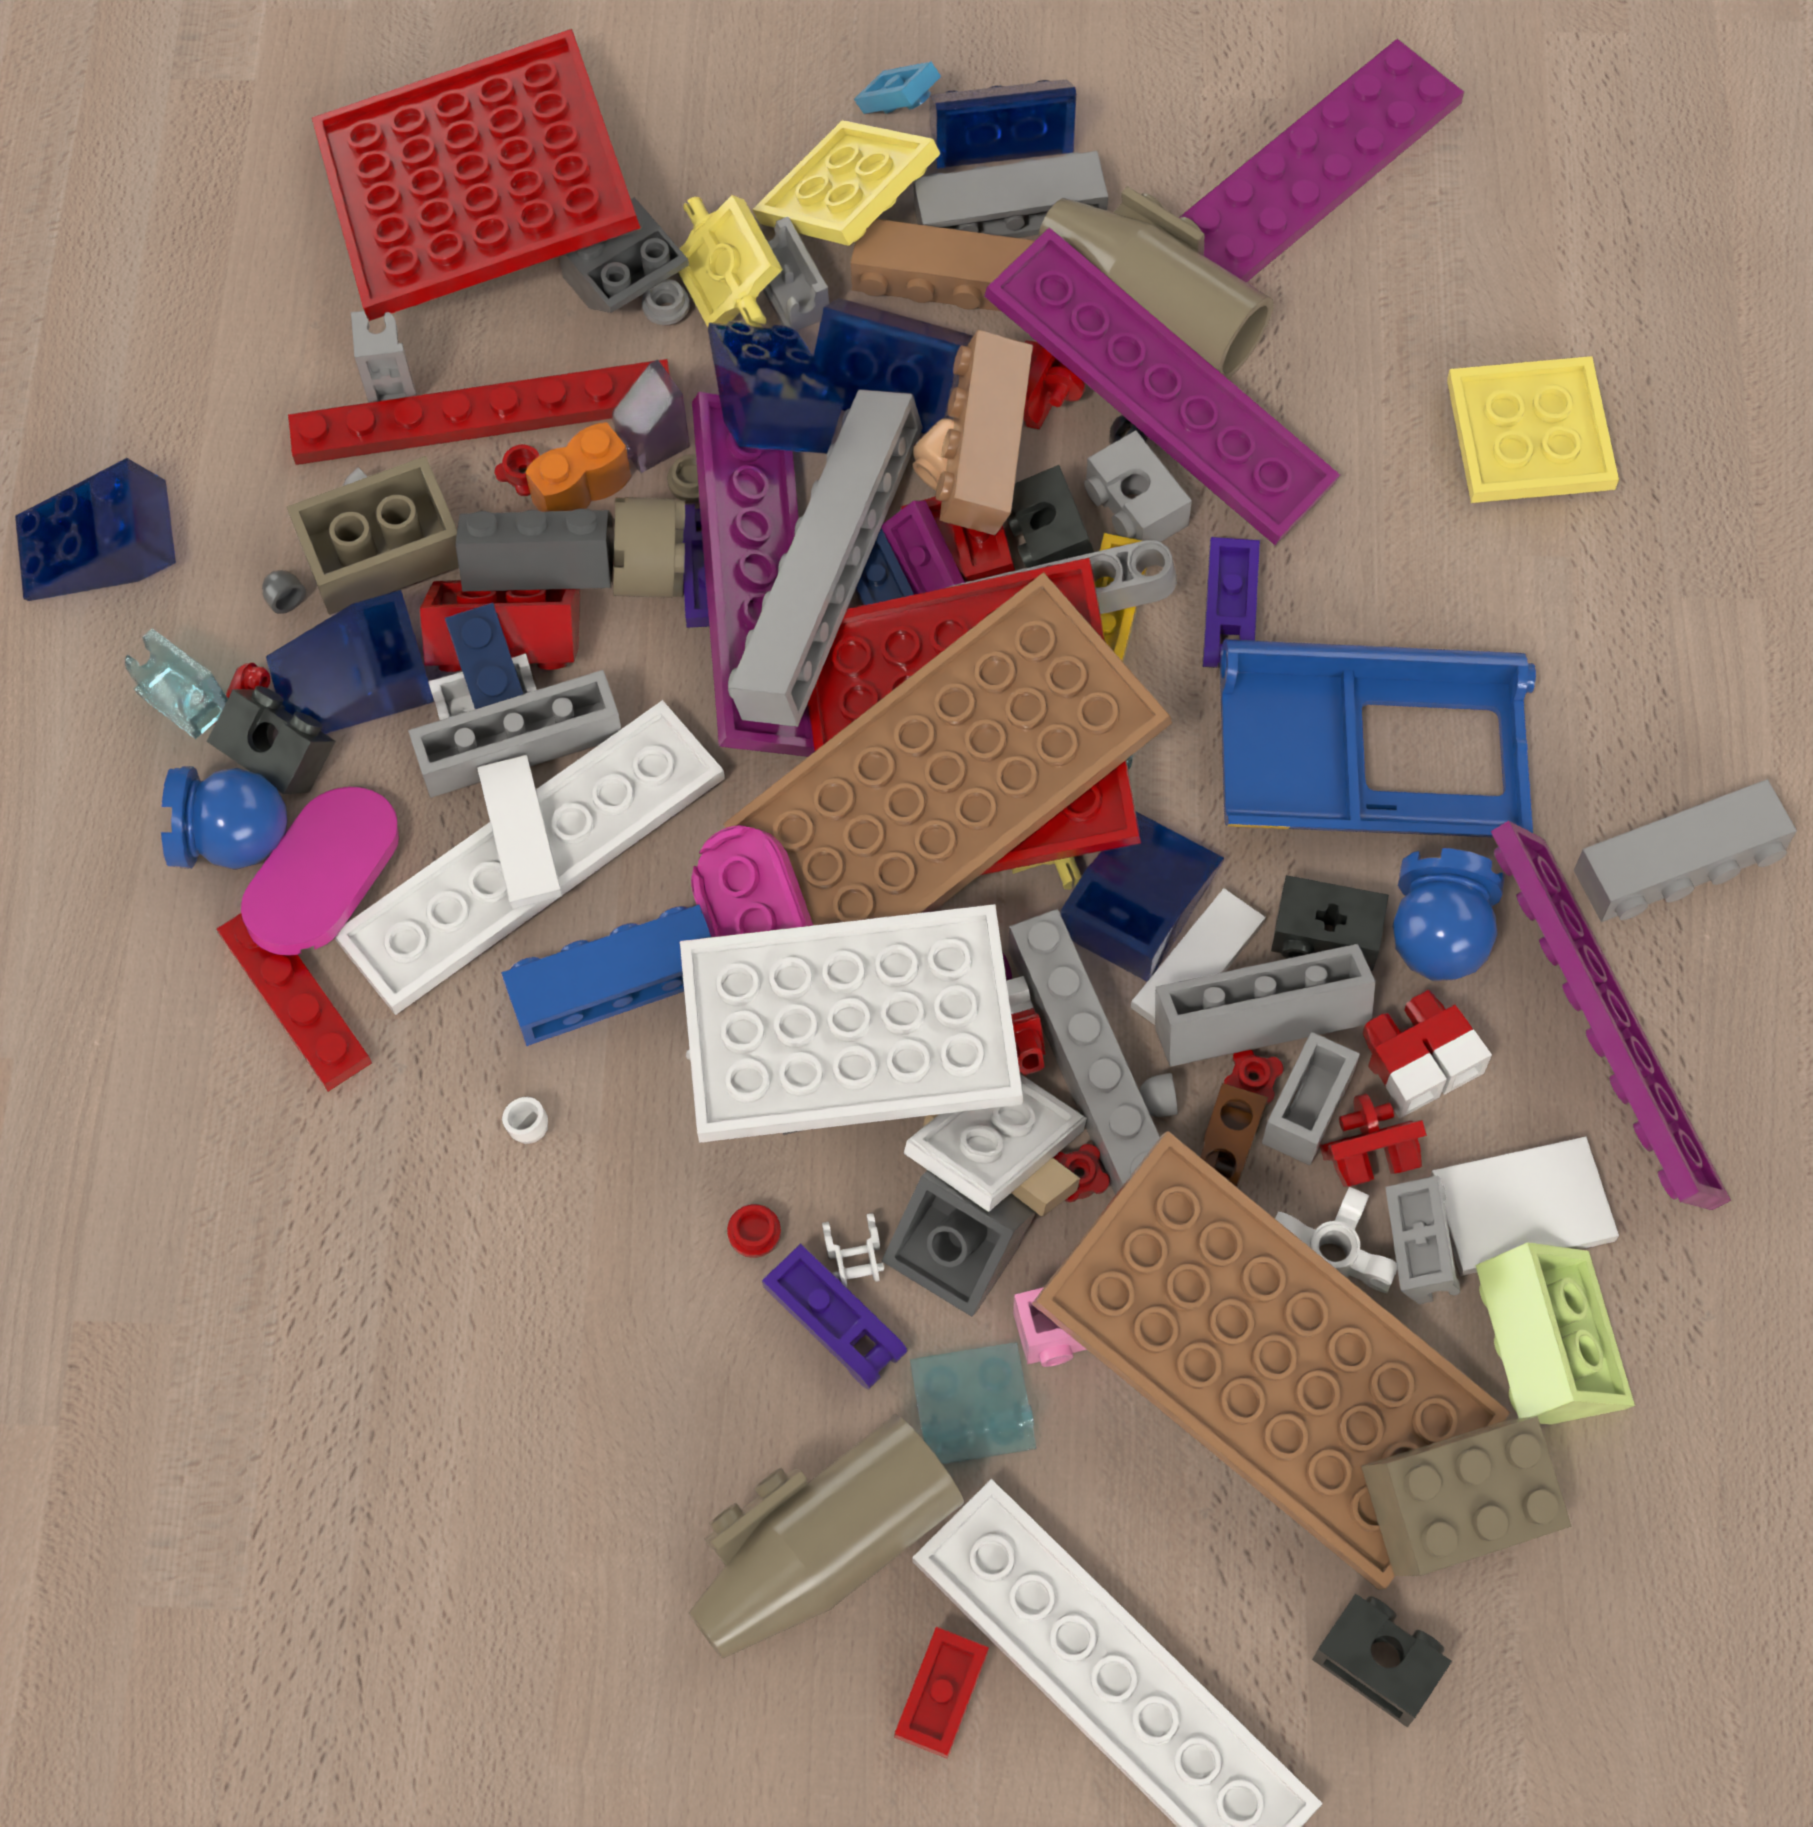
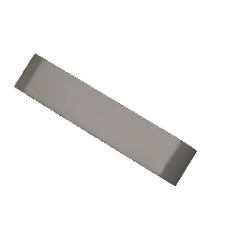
M1145 540L953 586L1090 558L1095 581L1102 577L1114 578L1110 585L1102 588L1096 587L1100 613L1103 614L1167 598L1176 587L1177 575L1169 548L1162 542ZM1158 565L1163 567V570L1154 576L1141 574L1149 566Z

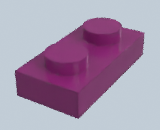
M913 500L882 524L881 528L914 595L965 583L926 501Z

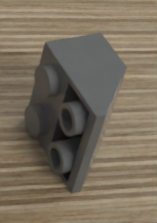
M635 197L631 201L641 227L640 229L559 256L563 278L589 309L612 313L689 266L688 258Z

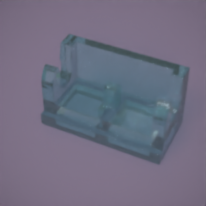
M152 628L142 637L145 648L150 651L148 662L139 666V662L130 655H127L125 658V667L137 684L134 690L141 698L193 738L197 739L218 720L228 698L209 670Z

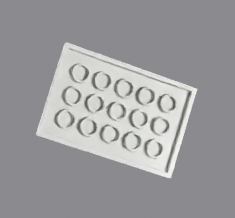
M995 904L680 941L699 1143L1023 1104V1092Z

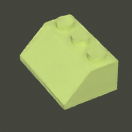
M1527 1242L1475 1265L1481 1283L1479 1287L1480 1296L1488 1308L1495 1333L1494 1346L1497 1354L1503 1361L1510 1386L1509 1399L1518 1414V1418L1538 1416L1540 1424H1556L1625 1410L1635 1406L1589 1251Z

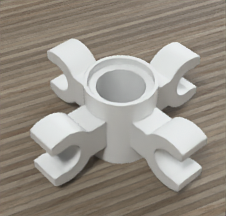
M1349 1187L1335 1221L1323 1223L1316 1230L1304 1225L1301 1221L1288 1214L1277 1213L1275 1219L1346 1278L1349 1275L1353 1276L1377 1291L1388 1293L1398 1269L1397 1263L1386 1257L1372 1255L1360 1250V1239L1355 1231L1369 1195ZM1324 1244H1335L1343 1249L1346 1259L1338 1262L1330 1261L1323 1257L1319 1247Z

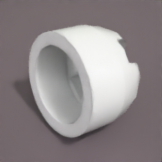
M518 1098L512 1101L504 1110L502 1116L503 1125L509 1135L516 1141L523 1144L535 1143L548 1130L547 1114L540 1102L534 1098Z

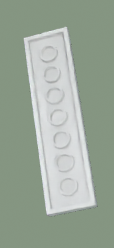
M663 700L536 789L562 895L725 779L722 767ZM489 822L347 922L335 937V940L392 1012L397 1015L558 898L512 909L491 823Z
M992 1479L912 1557L913 1563L1177 1827H1302L1323 1804Z

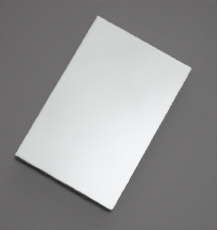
M1020 1074L1023 1104L939 1114L907 1140L904 1154L989 1212L1084 1131L1087 1118Z
M1587 1137L1432 1170L1430 1177L1439 1176L1441 1184L1445 1189L1446 1200L1444 1204L1450 1242L1460 1276L1477 1273L1475 1265L1527 1242L1580 1250L1616 1242L1619 1237Z

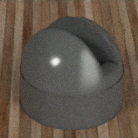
M273 571L264 578L262 584L264 600L277 614L292 611L303 601L306 595L305 587L289 571Z

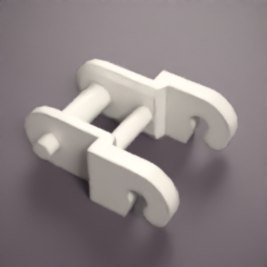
M874 1213L866 1214L871 1237L867 1239V1245L840 1250L839 1245L833 1244L829 1222L822 1223L829 1260L835 1258L837 1260L839 1271L833 1272V1275L838 1280L840 1279L845 1287H847L848 1279L873 1275L875 1282L880 1281L878 1272L884 1271L883 1263L877 1264L874 1251L880 1250ZM868 1253L869 1264L844 1268L842 1258Z

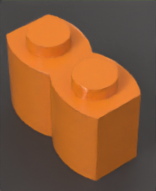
M607 422L586 427L578 432L566 447L545 452L537 457L525 471L532 502L541 512L586 509L591 501L608 498L620 491L631 478L626 445Z

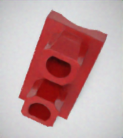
M1026 340L1025 343L1031 344L1033 347L1023 418L1027 427L1040 430L1052 406L1061 407L1064 400L1073 402L1080 400L1086 388L1085 383L1037 341Z
M1364 1093L1354 1097L1355 1112L1339 1116V1124L1343 1132L1359 1128L1362 1134L1320 1145L1323 1160L1333 1161L1343 1187H1350L1375 1180L1367 1152L1384 1148L1391 1174L1422 1167L1418 1138L1427 1136L1423 1120L1415 1122L1406 1121L1379 1129L1378 1122L1394 1118L1393 1107L1391 1103L1374 1107L1370 1097Z

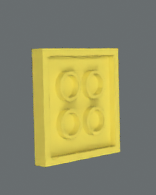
M842 120L752 210L762 225L775 228L776 221L789 217L799 234L850 246L865 234L866 229L883 211L888 210L895 204L897 197L913 181L924 175L927 167L940 155V152L932 138Z
M1592 356L1449 370L1447 383L1471 503L1616 489L1619 477Z

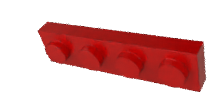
M241 913L216 928L223 942L328 1092L372 1064L369 1055L298 954L280 955L258 946L249 935Z

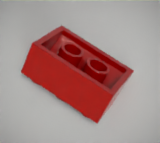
M461 580L433 581L420 606L424 666L438 665V669L445 672L462 671L445 618L490 603L494 604L511 658L526 654L528 663H537L538 668L546 670L564 668L567 666V663L575 662L579 649L580 589L462 591Z

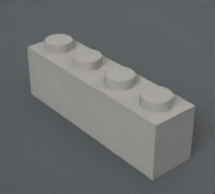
M1098 151L1086 153L1072 152L1064 156L1039 160L1026 159L1018 163L993 167L979 166L972 170L947 174L933 173L913 181L914 210L918 225L1012 238L1039 235V230L1046 214L1061 198L1070 199L1106 211L1108 207V193Z
M604 670L420 726L408 730L429 796L432 798L480 783L477 769L479 766L527 755L531 767L598 746L621 730V724Z
M1767 779L1584 848L1576 863L1574 872L1601 922L1617 916L1620 920H1627L1645 911L1648 904L1664 898L1668 903L1675 902L1689 895L1695 889V886L1711 881L1713 885L1722 884L1737 876L1742 868L1755 863L1759 867L1774 864L1787 854L1786 849L1797 830Z
M1355 944L1155 987V1030L1171 1067L1307 1038L1311 1032L1321 1035L1358 1027L1372 1020L1375 979L1359 945Z

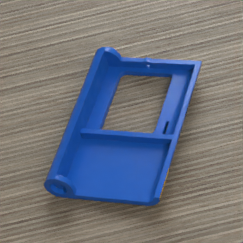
M1225 639L1220 658L1225 825L1228 827L1494 838L1491 831L1510 821L1533 833L1524 698L1526 693H1532L1535 687L1536 669L1534 663H1528L1525 653ZM1366 705L1489 710L1494 712L1499 722L1503 794L1500 796L1371 790L1365 781L1362 707Z

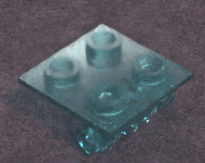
M1017 1342L910 1359L922 1437L942 1464L1036 1449L1033 1413L1031 1405L1028 1404Z

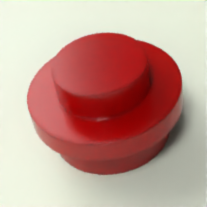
M759 1204L743 1206L731 1216L728 1222V1239L733 1249L739 1254L749 1258L763 1257L772 1252L780 1241V1221L777 1215L766 1206Z

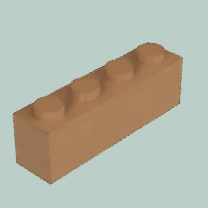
M876 219L866 229L865 234L855 241L851 259L852 291L863 292L870 296L887 295L908 298L918 303L937 302L956 305L963 309L980 308L1000 311L984 297L986 288L1034 240Z
M977 330L967 347L960 346L953 367V373L959 375L958 387H955L952 391L947 414L954 417V429L947 431L943 442L941 455L943 458L948 459L947 469L941 473L935 496L936 500L942 501L939 521L996 535L1010 515L1033 345Z

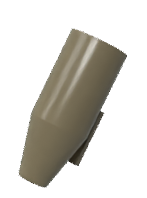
M1128 186L1122 191V203L1114 213L1070 199H1059L1046 214L1039 230V237L1050 227L1227 379L1232 377L1242 367L1256 348L1267 328L1273 311V299L1204 256V233L1201 232L1200 228L1193 221L1185 217H1176L1165 210L1153 196L1146 193L1139 194Z
M894 1414L808 1483L806 1482L808 1479L801 1470L792 1469L786 1474L782 1468H779L754 1488L759 1494L757 1498L743 1509L737 1503H734L709 1523L714 1531L705 1537L704 1540L716 1552L725 1566L689 1611V1615L721 1658L724 1659L831 1610L964 1504L958 1487L943 1464L920 1435L899 1415Z

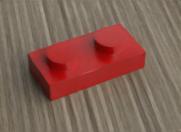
M936 1627L895 1730L894 1738L948 1759L987 1658L989 1647Z

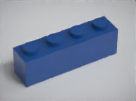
M700 905L690 908L684 906L671 908L663 912L658 919L641 925L636 923L624 924L614 929L609 936L591 942L587 940L575 941L563 947L559 953L542 959L538 957L525 958L515 963L510 970L501 972L526 1046L684 992L680 941L712 938Z

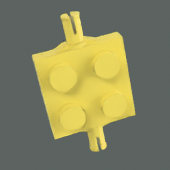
M731 195L717 211L708 214L700 197L688 199L689 204L684 203L683 208L694 226L687 241L679 249L688 258L689 266L678 273L707 327L721 332L741 313L749 330L754 331L762 328L761 324L765 325L767 320L756 302V297L783 269L745 200Z

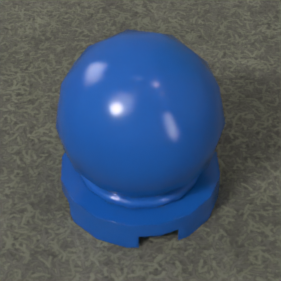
M182 766L181 768L168 770L164 782L162 807H172V832H161L163 854L167 866L192 869L196 864L198 856L201 854L215 866L233 870L259 864L268 858L285 835L287 827L286 805L277 788L262 775L239 768L215 771L205 780L201 781L197 769L193 766Z
M1442 848L1441 858L1421 859L1419 851L1403 858L1400 866L1398 887L1405 897L1401 899L1392 928L1395 949L1410 970L1432 981H1450L1475 973L1489 959L1497 937L1496 914L1492 906L1500 902L1505 878L1503 872L1496 874L1491 871L1492 860L1473 852L1451 848Z

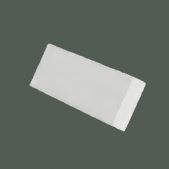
M527 755L477 767L512 909L562 897Z
M1223 888L1135 996L1130 1008L1155 1025L1156 986L1226 972L1263 926L1266 917Z

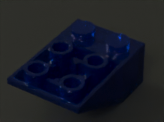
M729 321L727 324L709 322L708 335L723 420L738 447L827 454L839 420L843 401L799 333L784 325L762 328L752 327L741 321Z
M128 458L15 515L23 599L27 601L139 582L176 563L166 480Z
M401 590L353 603L266 656L275 692L284 699L282 705L286 707L285 711L291 715H294L295 712H301L313 717L322 724L320 731L325 734L434 702L423 658Z
M1136 811L1141 843L1101 851L1080 878L1063 905L1060 915L1074 943L1148 982L1159 968L1221 867L1224 857Z

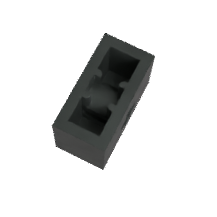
M1286 875L1271 952L1281 953L1283 957L1288 959L1358 944L1370 971H1373L1380 950L1389 895ZM1324 924L1332 925L1333 932L1324 930Z

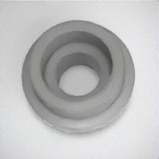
M666 279L644 293L642 297L643 312L653 323L659 325L675 324L682 320L689 310L688 294L676 281ZM663 303H671V304H672V305H669V306H660V305L663 304Z

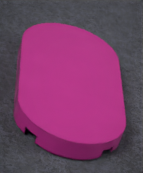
M342 787L320 794L303 808L282 837L278 846L272 851L249 883L242 897V918L249 935L258 946L275 954L295 955L301 954L300 949H307L313 945L316 950L328 944L338 935L398 846L399 831L394 808L387 799L369 789Z
M737 825L718 831L704 843L699 852L702 855L698 860V865L693 866L691 887L696 905H700L711 937L814 926L788 854L774 836L760 829Z

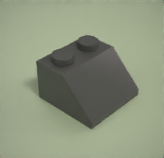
M927 1170L921 1176L881 1261L973 1317L1013 1258L1036 1212L1012 1193L988 1212Z

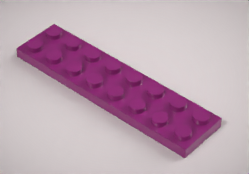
M1396 39L1180 217L1190 219L1204 233V256L1247 283L1462 103L1464 91L1400 40Z
M1050 227L987 286L984 295L986 299L1274 545L1300 521L1339 478L1340 474Z
M698 392L692 401L719 747L809 757L815 752L808 703L798 727L747 721L741 719L736 704L728 691L730 674L734 668L738 667L745 651L747 635L751 629L755 628L762 612L764 596L768 591H771L778 576L780 559L783 554L788 553L795 537V526L799 519L789 407Z
M1510 821L1491 831L1499 846L1494 850L1495 858L1508 876H1514L1521 892L1516 894V898L1525 915L1531 921L1536 919L1544 935L1539 939L1544 954L1554 966L1559 964L1567 982L1562 984V988L1568 1001L1576 1011H1583L1590 1025V1028L1586 1030L1589 1043L1601 1058L1606 1056L1614 1072L1609 1077L1613 1090L1624 1104L1630 1103L1638 1119L1633 1124L1638 1139L1647 1151L1651 1152L1654 1150L1663 1168L1658 1171V1177L1663 1188L1673 1200L1678 1198L1681 1203L1708 1210H1714L1730 1202L1731 1199L1547 843L1543 838Z

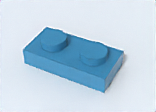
M931 61L884 70L854 100L864 114L883 111L887 114L901 107H907L911 110L921 105L930 97L931 92L929 88L942 76Z

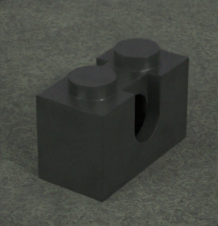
M1060 465L1015 483L1011 513L1007 521L1014 537L1023 533L1026 543L1017 547L1026 568L1095 552Z
M256 686L255 689H233L206 742L250 772L262 775L282 794L309 793L336 741L320 731L322 724L313 717L301 712H295L294 715H291L285 711L286 707L282 705L284 699L276 692L262 686ZM276 728L278 731V735L274 741L273 733Z
M1355 1593L1312 1660L1408 1728L1452 1661L1443 1655L1445 1651L1443 1645L1429 1634L1416 1630L1411 1636L1395 1625L1393 1621L1397 1615L1388 1605L1372 1596H1368L1364 1600ZM1377 1642L1391 1644L1399 1654V1665L1393 1668H1385L1377 1664L1371 1654V1645Z

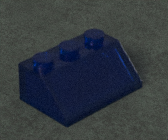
M1067 79L1054 81L1040 80L1028 84L996 85L985 89L947 91L942 94L930 95L929 119L931 136L940 152V155L935 159L937 169L1072 153L1074 150L1077 97L1075 86Z
M838 298L823 308L804 400L846 411L851 408L858 390L912 394L923 427L921 433L925 434L939 420L943 418L949 419L947 410L953 389L958 387L959 375L953 373L955 358L960 346L967 347L973 335Z

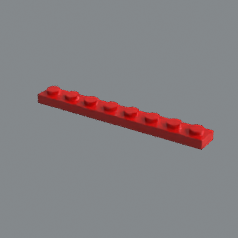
M662 359L288 414L292 456L295 465L673 410L675 409L668 360Z

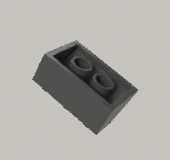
M589 509L549 512L527 510L524 512L508 513L478 511L460 514L455 545L462 591L611 588L615 519L609 510Z

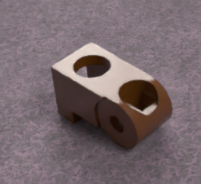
M1222 1083L1203 1140L1205 1143L1200 1158L1238 1187L1265 1112L1268 1097Z

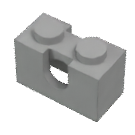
M1137 431L1130 433L1088 457L1086 480L1084 481L1085 490L1095 505H1103L1104 508L1108 506L1113 512L1112 523L1119 536L1141 541L1156 540L1162 542L1189 526L1192 500ZM1131 494L1138 495L1133 499L1126 497Z
M1311 1032L1269 1117L1262 1144L1307 1165H1311L1326 1134L1336 1107H1339L1353 1077L1360 1053ZM1298 1089V1092H1297V1094H1296V1096H1295V1098H1294V1100H1293V1102H1292V1104H1291V1106H1290V1103H1291V1101H1292V1098H1293V1096H1294L1296 1090Z

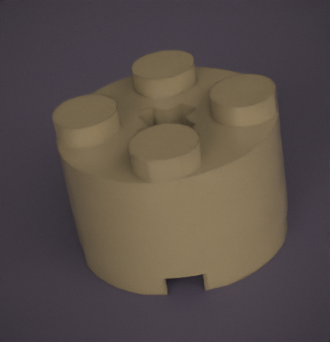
M615 497L613 596L682 597L685 543H682L685 525V500Z

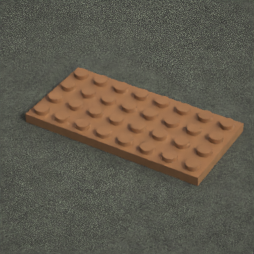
M1043 572L728 819L723 825L725 828L740 825L760 829L774 836L782 844L790 859L814 926L934 912L1171 725L1172 720L1166 710Z
M1169 1131L1159 1138L1032 1302V1305L1378 1590L1386 1589L1395 1576L1361 1466L1503 1422L1511 1413Z

